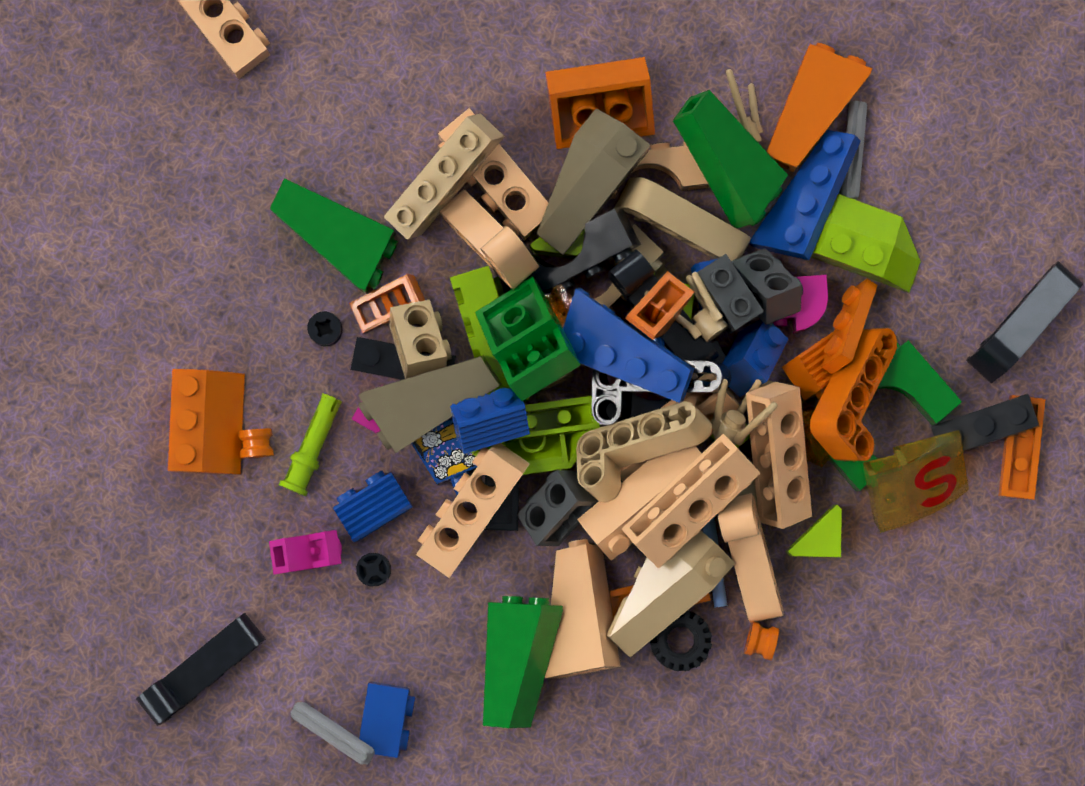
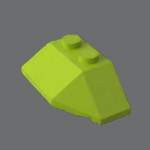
M841 194L837 195L811 258L910 293L921 262L903 217Z
M592 396L525 405L530 434L501 443L530 463L523 475L572 468L577 461L576 447L579 438L590 430L600 428V424L592 416ZM476 450L471 453L474 456H477L480 450Z

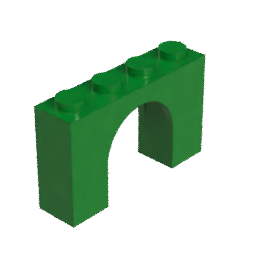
M909 340L901 346L897 342L896 352L877 389H892L900 392L911 401L931 425H935L962 401ZM812 414L805 419L809 424L804 429L806 435L855 491H860L885 469L874 454L867 461L834 460L811 433L810 419Z

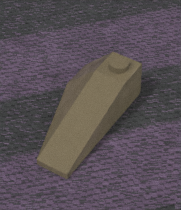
M595 109L574 135L537 235L561 255H564L585 230V224L595 218L649 151L650 144L624 123Z

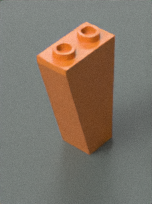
M817 43L816 46L809 44L766 152L781 168L794 172L865 83L873 68L866 66V61L859 57L848 55L845 58L835 54V49L826 44Z

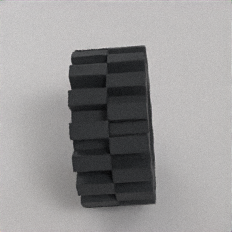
M687 610L650 641L651 650L656 659L666 668L674 671H689L692 668H697L707 659L709 650L712 647V635L707 623L696 613ZM676 627L689 629L694 637L692 648L683 654L673 652L667 643L669 633Z

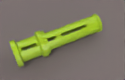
M322 393L298 452L295 451L294 454H291L290 459L292 463L285 479L280 480L279 486L307 496V485L313 471L318 470L320 466L318 465L319 461H317V458L342 401Z

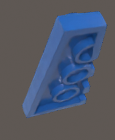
M827 130L754 233L749 244L760 250L766 248L769 252L810 260L861 142L860 139L854 134Z
M576 288L563 330L580 364L673 401L683 402L694 368L659 343L656 344L643 335V332L634 325L626 323L615 315V312L604 304L601 305L591 298L590 294L582 288Z

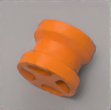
M272 429L238 431L239 439L243 443V448L240 451L241 459L274 456V449L270 446L269 440L273 436Z
M752 622L744 654L753 655L757 653L762 655L764 659L771 661L778 641L779 628L773 626L764 628L760 623Z

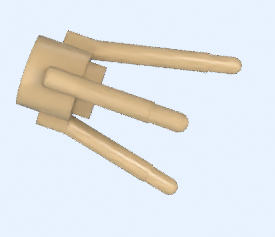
M728 69L726 75L738 112V121L759 143L762 141L760 133H763L759 122L755 86L752 83L748 85L751 117H747L733 71Z
M693 272L692 276L688 275L686 277V280L695 292L694 294L703 310L693 317L696 322L695 325L680 314L675 321L686 328L695 340L702 336L706 342H709L728 328V324L716 308L699 274Z
M723 379L718 392L714 417L711 420L713 436L717 440L724 434L734 445H742L745 438L778 405L775 402L771 403L746 426V419L743 415L747 409L746 396L737 411L728 410L722 414L728 381ZM755 380L748 392L758 389L761 385V380Z

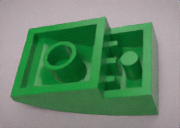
M533 276L522 282L514 290L511 289L475 312L492 355L499 362L509 387L521 401H524L581 365L557 316Z

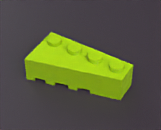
M485 266L450 277L473 356L476 358L484 355L502 383L488 394L490 395L500 388L510 389L499 362L492 355L475 313L504 294L499 276L492 277L490 267ZM529 397L525 399L523 402L530 401Z

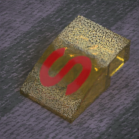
M959 430L893 447L894 455L863 463L873 520L880 533L902 527L929 516L954 502L969 490Z

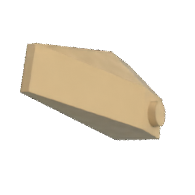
M702 531L692 537L676 552L672 559L668 560L659 569L646 558L643 566H638L634 577L637 579L629 596L623 598L606 636L627 656H633L711 592L734 566L735 562Z

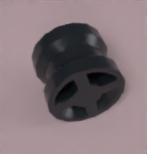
M327 311L314 314L309 319L307 325L310 338L317 345L323 347L336 344L341 339L343 333L340 320L333 313Z
M368 553L358 561L356 574L363 584L370 587L380 586L389 579L391 565L384 555Z

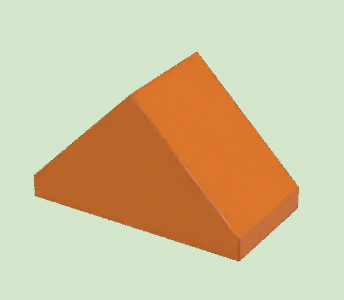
M667 271L629 312L625 319L654 340L668 331L695 292Z

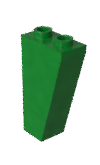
M710 90L689 97L673 119L675 126L731 225L735 228H741L747 225L754 226L758 224L766 215L765 209L768 204L781 193V185L788 174Z
M285 178L270 207V210L361 292L367 294L370 287L373 289L377 288L384 273L379 268L385 257L391 259L398 244V241L394 239L396 233L393 229Z
M502 596V602H488L483 726L531 728L562 617L563 606L549 605V598L529 597V604L523 603V597Z

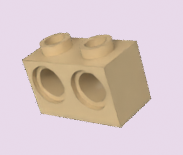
M430 299L390 307L389 326L405 379L446 367L447 360L451 359V349L448 340H442L440 331H442L441 316L438 311L433 312ZM412 324H420L422 327H414ZM422 352H428V353H430V354H432V355L424 356V355H421L420 353H422Z

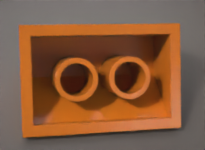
M645 57L545 72L556 149L570 147L575 133L595 109L624 123L640 137L655 135L651 80Z
M172 369L168 471L241 475L240 451L242 449V440L239 439L238 431L243 430L245 374L213 370Z

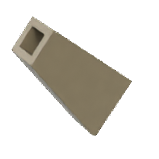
M483 355L364 391L358 395L362 401L358 406L368 421L374 419L380 428L377 435L387 450L393 448L395 453L451 418L450 406L452 403L458 404V402L467 398L477 399L478 396L488 394L502 383Z

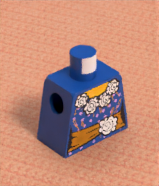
M453 419L443 422L411 443L437 485L450 480L454 488L465 472L469 474V472L477 468L472 463L476 456L471 452L466 454L462 452L456 438Z

